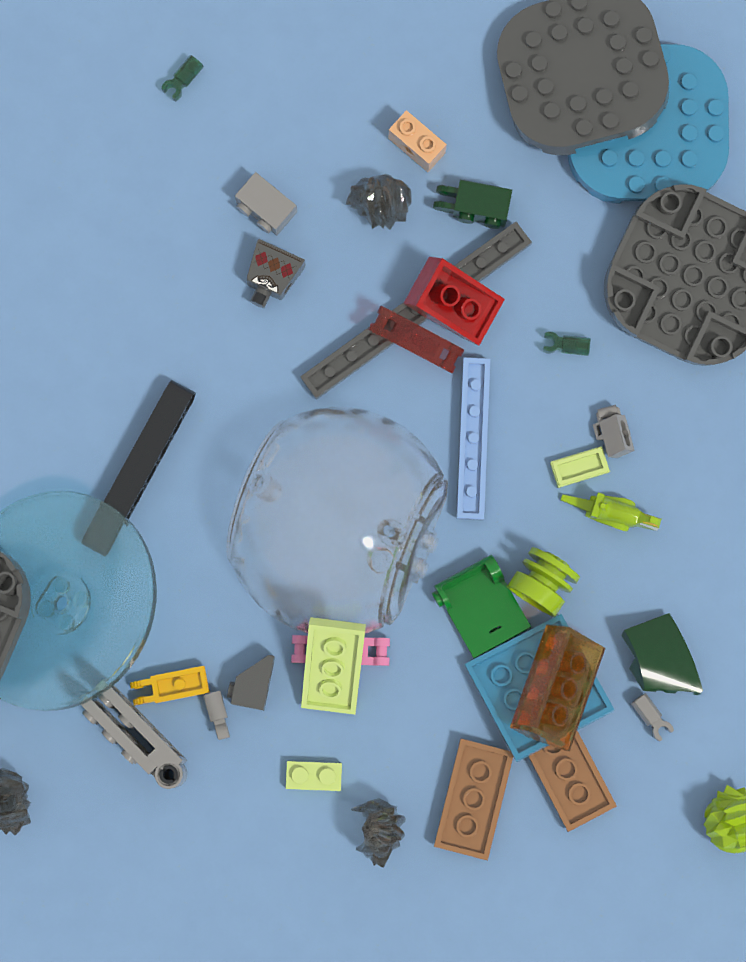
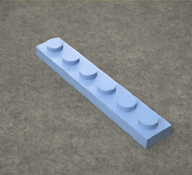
M463 358L457 519L484 520L490 359Z

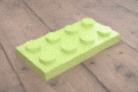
M310 617L301 708L356 714L366 624Z

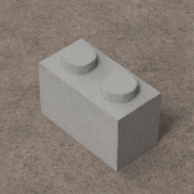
M256 172L235 195L236 203L238 204L236 206L237 209L247 217L251 214L258 220L257 225L268 234L271 231L277 236L297 213V205Z

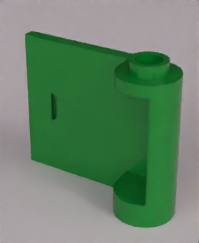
M492 555L434 585L436 591L432 593L439 607L444 605L474 659L531 628L512 592L507 588L508 585L504 580V575Z

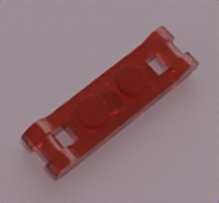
M380 306L377 311L379 315L375 323H371L369 331L451 374L456 368L454 364L458 356H462L464 349L397 313ZM388 319L395 322L391 332L384 329ZM443 349L449 351L445 360L439 358Z

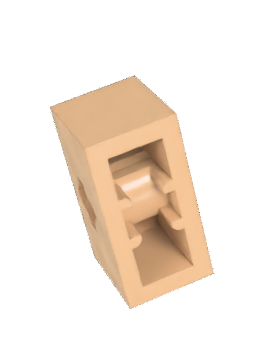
M407 110L389 129L388 139L427 172L446 153L447 144Z

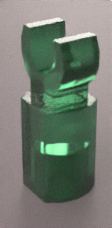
M190 55L174 73V78L163 83L162 92L166 93L169 88H175L176 92L173 94L172 99L175 102L179 100L182 96V89L188 87L204 68L203 64Z
M546 332L544 334V338H550L554 342V345L551 347H543V352L550 354L556 350H561V353L589 355L591 338L568 335L559 337L554 332Z

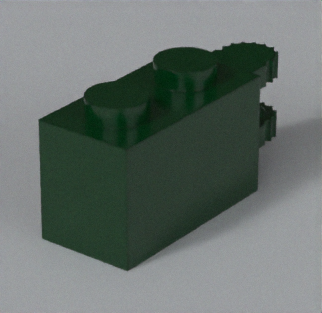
M460 180L458 188L444 185L437 186L436 193L454 197L456 202L453 204L435 201L433 209L452 213L453 217L458 218V221L462 223L472 224L476 221L484 223L485 227L499 229L500 226L505 227L512 189Z

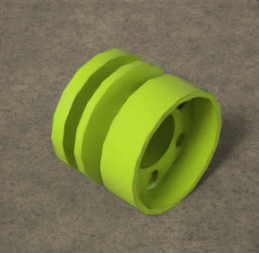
M532 547L528 554L537 563L525 558L522 563L531 571L530 574L527 575L516 571L507 588L538 610L556 617L565 602L556 593L557 590L571 593L573 588L564 579L576 584L580 576L559 557L550 552Z

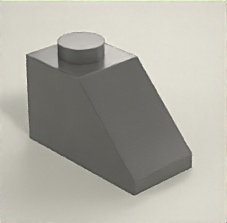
M266 656L236 676L235 682L230 681L227 698H231L232 705L265 710L275 656Z

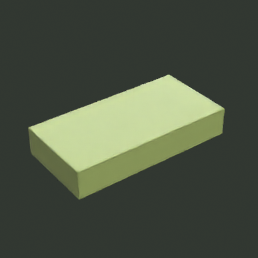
M602 446L550 462L557 488L610 472Z

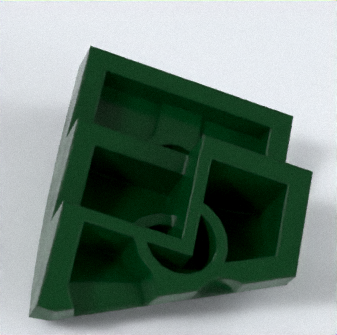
M670 613L623 631L621 636L635 657L629 669L643 691H664L665 693L685 691L693 692V695H700L703 689L695 663Z

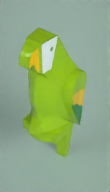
M599 492L596 496H591L590 500L563 494L561 497V501L586 511V517L622 531H628L632 527L657 531L662 518L641 512L636 508V504L632 500L626 498L605 496V494Z

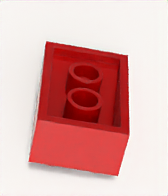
M429 257L403 304L427 319L479 346L505 299L443 258Z

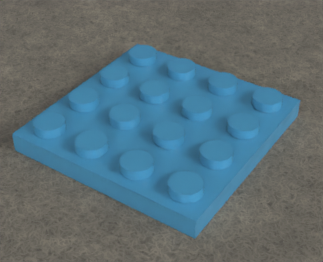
M562 614L465 664L470 677L516 762L614 712L610 700Z

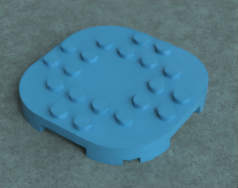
M661 44L669 76V99L666 109H663L657 119V123L648 131L628 140V136H623L575 149L576 154L568 155L569 166L574 178L589 191V194L605 202L620 204L621 201H644L657 191L673 185H695L709 191L716 184L726 167L729 156V96L727 83L721 69L708 55L690 46Z

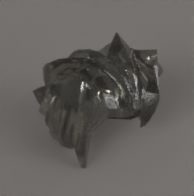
M389 174L362 178L356 185L351 186V192L348 195L346 205H351L350 208L357 209V213L369 221L372 229L380 225L383 229L386 226L391 230L395 222H406V215L409 211L408 207L412 202V192L402 180L395 179Z
M0 768V830L6 835L9 831L16 835L24 825L31 823L27 811L31 802L27 800L28 795L26 794L29 784L22 781V777L16 772Z
M373 799L351 809L352 811L362 812L363 817H366V822L362 827L364 842L356 847V850L363 853L366 858H369L374 866L378 864L384 868L391 852L400 847V841L405 837V833L401 830L400 826L406 821V818L396 813V806L382 799Z

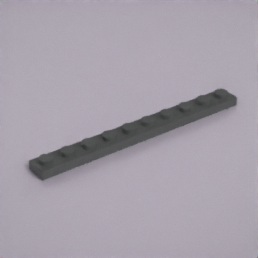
M514 222L457 263L455 267L480 282L529 247L532 241L519 224ZM402 303L300 376V378L317 400L428 319Z

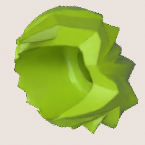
M726 785L724 792L717 790V798H713L712 802L706 807L704 813L706 819L703 825L706 828V835L711 838L710 842L717 848L728 853L746 852V789L743 787L736 790Z

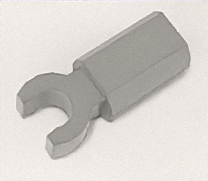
M221 691L203 695L210 722H214L218 740L229 738L230 734L225 720L228 716Z
M646 693L631 703L645 724L652 727V735L657 741L663 740L658 733L660 727H666L670 733L674 731L673 726L669 722L663 721L660 718L662 714Z

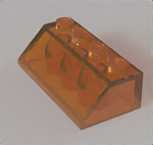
M546 624L510 728L528 738L570 751L605 648L570 627Z

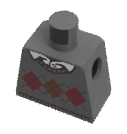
M258 239L247 275V284L255 289L250 302L258 307L265 308L270 296L282 300L306 266L305 259Z

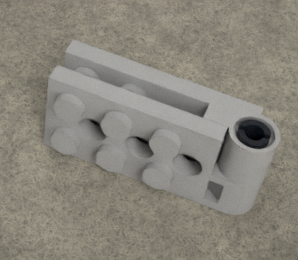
M104 681L97 687L101 692L98 698L109 709L116 708L121 713L118 716L121 722L128 728L135 727L155 749L149 753L95 697L88 696L81 703L85 709L82 714L92 724H100L104 728L101 732L104 737L112 744L119 743L124 749L121 754L131 764L138 763L148 774H152L159 786L166 789L181 786L187 779V769L184 765L187 759L112 682ZM170 769L174 772V779L168 776Z

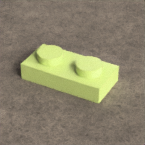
M287 761L286 789L341 791L342 763Z

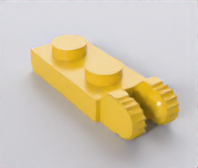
M205 666L150 676L149 679L130 682L131 689H140L152 685L153 690L152 696H141L133 699L134 706L152 702L161 703L210 693Z

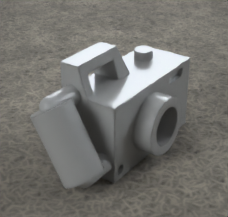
M615 404L597 409L596 417L598 422L593 424L596 440H604L608 457L619 458L635 451L626 417L621 415L620 408L616 407Z

